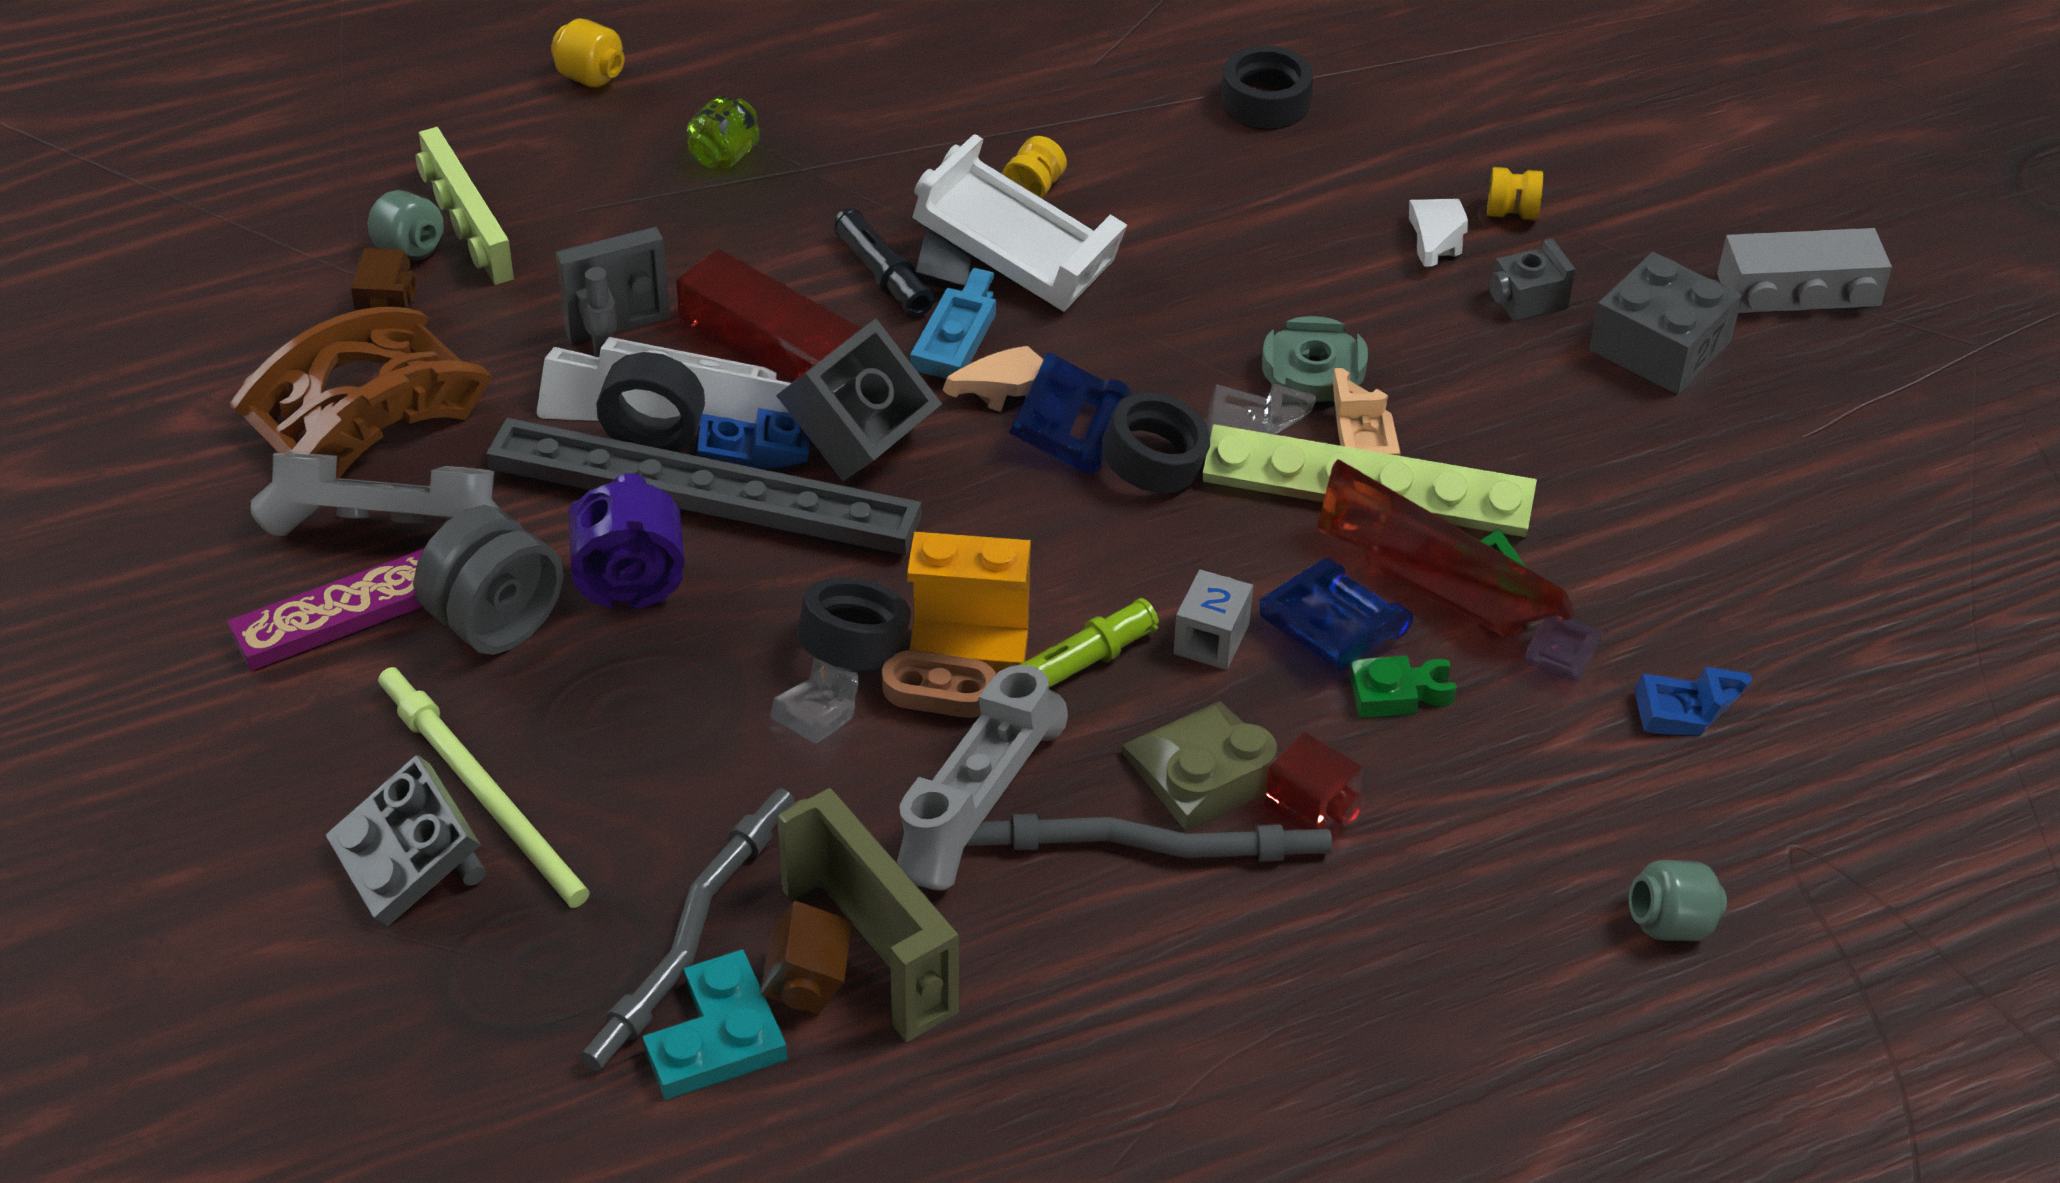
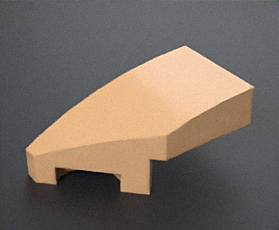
M1023 346L997 352L966 365L947 377L943 391L954 397H958L959 394L975 393L988 404L987 408L1001 412L1007 394L1016 397L1053 392L1059 373L1031 348Z
M1334 368L1333 390L1340 446L1400 456L1401 453L1392 413L1386 410L1388 395L1377 388L1373 392H1368L1350 381V372L1343 368Z

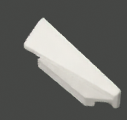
M609 337L601 347L599 357L553 347L544 359L537 405V415L541 419L599 421L597 418L596 402L612 364L625 355L639 352L664 354L682 362L695 373L704 388L705 407L702 414L754 423L758 408L789 413L776 395L791 383L776 380V372L765 367ZM635 389L622 392L628 404L638 412L650 417L666 419L680 415L674 404L664 396L652 391Z

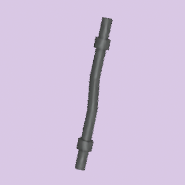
M777 788L753 815H745L729 832V843L690 885L671 951L632 995H623L607 1013L606 1019L608 1023L580 1053V1058L587 1067L594 1071H600L627 1039H636L652 1021L651 1011L683 976V968L691 966L694 962L711 899L748 857L755 858L772 840L771 831L778 824L777 818L779 814L795 803L793 796L787 790Z
M1036 813L1012 814L1011 820L982 821L965 845L1012 844L1013 850H1038V843L1110 841L1182 858L1256 856L1257 861L1261 862L1283 861L1284 855L1331 853L1332 837L1330 829L1283 830L1281 824L1256 825L1255 831L1186 834L1113 817L1038 819Z

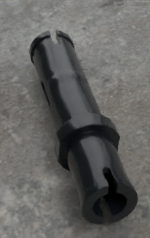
M847 208L839 212L833 221L834 232L845 241L857 257L875 275V282L879 289L886 295H892L910 317L917 318L926 314L934 304L935 299L932 297L934 294L915 275L914 265L904 256H898L863 218L859 210Z

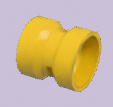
M1033 136L1026 140L1019 149L1017 156L1007 163L1001 174L1043 199L1051 188V184L1056 182L1064 173L1067 167V159L1064 151L1053 140L1043 136Z
M1493 167L1488 193L1487 216L1502 218L1507 213L1518 214L1522 220L1537 221L1542 198L1543 171L1527 170L1523 174H1512L1508 168ZM1517 189L1519 190L1518 199H1516Z

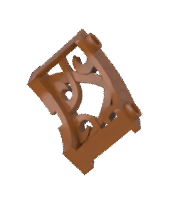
M373 307L356 310L326 320L286 343L245 379L242 387L230 402V407L237 414L242 415L278 453L289 452L337 456L336 478H341L349 466L365 450L384 437L381 429L394 422L404 419L411 424L421 420L443 417L466 421L493 376L483 366L461 361L425 327L428 317L421 311L401 307ZM358 360L384 363L380 369L379 377L361 387L340 386L324 392L331 371L338 367ZM281 413L283 417H289L280 425L276 422ZM306 428V433L297 443L294 438Z

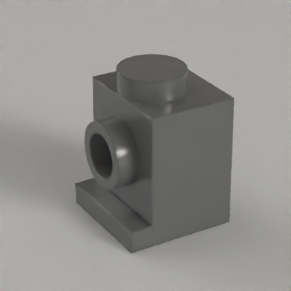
M1554 239L1543 240V245L1540 249L1496 258L1494 273L1489 277L1490 292L1493 299L1497 303H1501L1513 321L1568 309L1575 268Z

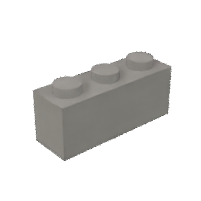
M1875 228L1726 235L1717 275L1721 285L1742 294L1738 313L1875 307L1882 304L1892 266Z

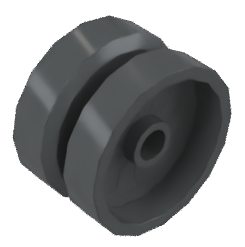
M487 505L466 509L447 521L427 543L417 562L413 579L415 599L426 612L444 626L450 627L460 639L479 653L495 655L512 650L527 640L548 618L559 598L564 579L562 559L553 548L534 534L527 533L516 520L501 509Z

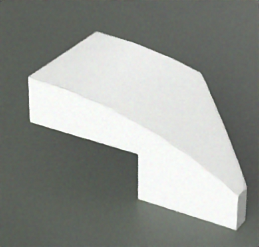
M1410 200L1409 220L1418 234L1417 255L1423 265H1436L1438 263V256L1450 255L1455 257L1462 254L1463 234L1467 233L1468 219L1460 200Z

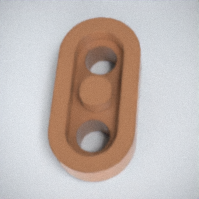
M905 650L896 653L892 658L885 661L882 667V690L889 702L901 708L973 718L981 715L978 696L996 673L988 664L979 660L917 650Z

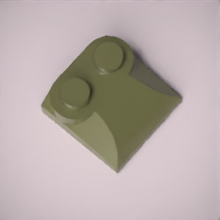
M1221 701L1122 745L1123 756L1185 831L1284 786L1286 782L1287 769L1276 758L1277 743L1273 735L1261 726L1244 723Z

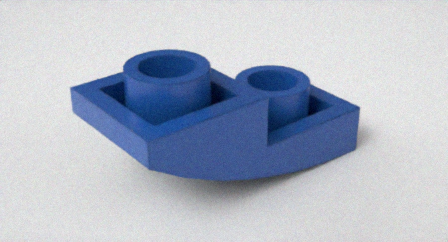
M758 408L754 423L702 414L697 428L695 456L757 469H774L807 462L810 439L791 414L787 412Z

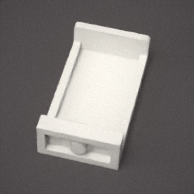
M976 134L972 135L961 147L957 144L952 146L945 155L942 164L935 171L932 169L926 170L919 179L914 190V195L918 197L912 218L1065 312L1114 261L1127 224L1110 214L1095 230L1090 229L981 162L978 156L984 139Z

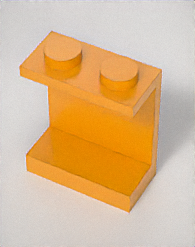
M914 532L907 572V582H913L914 623L909 650L979 660L993 668L996 674L1005 668L1025 662L1029 632L1031 540Z

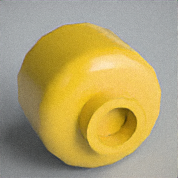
M577 18L562 26L553 37L551 54L554 58L556 69L564 77L585 86L599 88L607 84L612 78L619 75L624 65L625 57L622 52L623 47L620 36L613 29L591 20Z

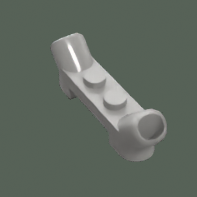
M289 452L273 454L272 482L250 501L251 514L255 521L267 533L276 536H287L321 505L337 507L336 516L346 518H370L371 510L391 512V521L401 523H424L425 515L439 516L446 523L466 509L482 505L499 508L492 500L494 472L490 470L443 466L431 470L430 486L336 478L337 456Z
M1016 665L999 671L978 696L981 715L934 779L931 781L918 777L903 797L900 804V816L904 836L897 864L915 885L934 890H945L955 884L963 849L1038 743L1040 741H1050L1060 736L1065 729L1068 718L1066 702L1059 694L1049 690L1047 676L1042 670L1029 665Z

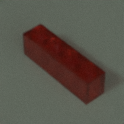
M720 249L715 250L676 279L680 320L757 364L776 372L778 376L790 383L794 382L863 328Z

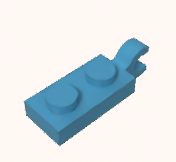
M973 268L962 291L951 288L946 289L910 354V363L917 372L947 379L952 373L970 364L996 316V300L993 299L994 292L988 291L989 285L994 278V272Z

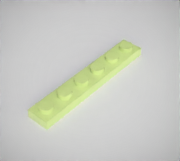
M1215 424L1212 427L1210 448L1203 468V482L1492 532L1500 529L1503 534L1527 537L1537 479Z

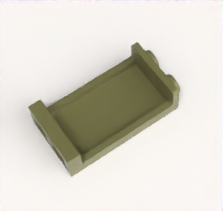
M828 788L809 799L795 802L786 811L780 813L777 820L783 893L789 900H793L816 887H820L829 895L846 917L852 920V924L891 969L892 1026L905 1042L912 1040L958 1014L959 934L831 788Z

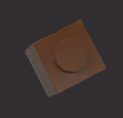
M794 900L769 934L760 995L783 1002L790 1008L806 1010L819 1015L844 983L852 920Z

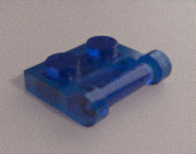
M1047 352L1036 372L1009 434L1086 473L1097 472L1105 459L1102 454V437L1120 400L1130 396L1131 390L1122 381L1116 379L1104 381L1074 364ZM1085 400L1098 408L1085 438L1079 440L1069 435Z
M1327 557L1316 562L1259 599L1260 616L1338 670H1341L1390 637L1393 640H1397L1403 637L1413 622L1412 611L1398 602L1388 603L1345 575V568Z

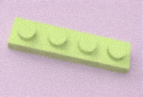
M438 127L420 131L419 138L422 152L415 155L420 176L424 182H432L434 195L442 211L446 209L450 211L452 226L459 239H467L476 268L484 267L494 285L514 280L509 240Z

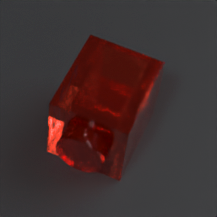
M1304 732L1269 766L1265 806L1303 830L1330 829L1332 833L1340 824L1343 826L1349 825L1362 807L1364 796L1360 794L1364 767Z

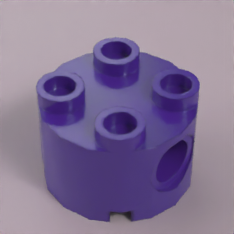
M626 473L616 477L613 483L590 490L581 499L570 505L568 520L572 579L584 597L601 606L614 608V600L629 601V609L644 608L664 600L679 587L683 579L682 569L685 567L681 516L679 507L669 494L654 485L646 484L645 479L638 474Z

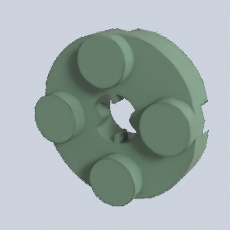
M1304 316L1286 321L1285 330L1274 335L1273 329L1266 336L1263 345L1262 370L1265 377L1272 384V393L1277 398L1285 401L1300 399L1314 402L1331 401L1335 403L1333 390L1334 368H1343L1350 372V381L1358 386L1365 378L1368 348L1364 339L1357 333V340H1355L1352 336L1344 333L1345 324L1331 318ZM1309 356L1320 357V361H1312L1308 359Z

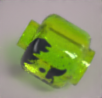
M728 96L712 98L692 117L687 125L689 137L687 145L690 152L706 167H734L759 141V127L756 122L757 114L755 110L742 99L735 100Z

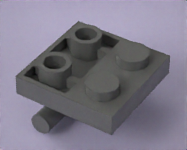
M657 226L556 252L564 326L571 345L592 339L594 356L599 357L601 347L609 337L613 338L614 333L670 319L664 241Z
M417 754L325 834L372 916L386 926L392 924L454 868L463 882L469 886L478 884L486 876V870L474 852L481 845L431 764Z

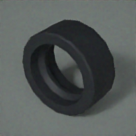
M1258 45L1241 49L1231 55L1223 67L1222 106L1229 116L1242 124L1252 127L1276 129L1293 125L1305 117L1311 106L1312 67L1301 55L1278 46ZM1264 82L1278 84L1287 89L1261 91L1250 88L1247 85Z
M639 352L625 355L612 364L596 402L597 418L606 434L612 439L678 452L690 444L697 431L705 407L704 388L696 374L682 362L664 354ZM635 389L652 391L667 398L677 407L680 415L666 419L650 417L638 412L628 404L622 392Z
M1155 392L1134 393L1120 400L1111 415L1102 437V454L1109 467L1127 483L1141 490L1156 493L1178 492L1190 486L1199 473L1210 448V431L1203 418L1188 404L1172 396ZM1131 431L1155 433L1169 440L1179 449L1181 454L1157 452L1138 441Z
M829 578L817 581L806 589L796 635L802 648L814 658L832 666L849 670L874 671L882 669L885 661L904 650L911 610L906 600L893 590L878 583L858 578Z

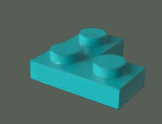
M743 949L683 968L685 985L699 1018L643 1036L644 1052L664 1100L787 1060L785 1040L765 996L760 995L761 987Z

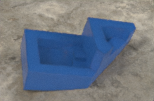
M1705 667L1696 682L1642 674L1634 688L1644 732L1668 735L1703 734L1743 695L1752 682L1751 674Z

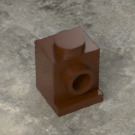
M364 248L351 286L355 311L373 307L409 308L408 302L413 303L415 301L417 277L415 272L409 271L410 261L406 256L405 250Z

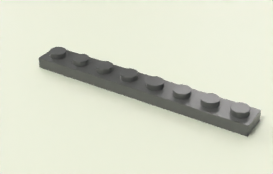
M511 418L505 419L486 452L488 469L587 490H593L605 484L613 483L614 479L622 474H638L645 479L646 484L654 485L669 494L679 509L906 555L914 532H916L922 518L921 502Z

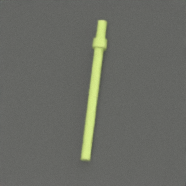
M390 667L384 670L378 678V683L397 704V714L412 732L421 733L563 900L571 908H577L584 904L589 897V890L439 718V707L424 691H416L397 668Z

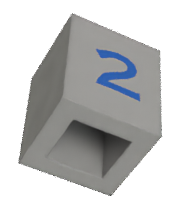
M1199 569L1176 614L1173 654L1228 670L1250 624L1253 584Z

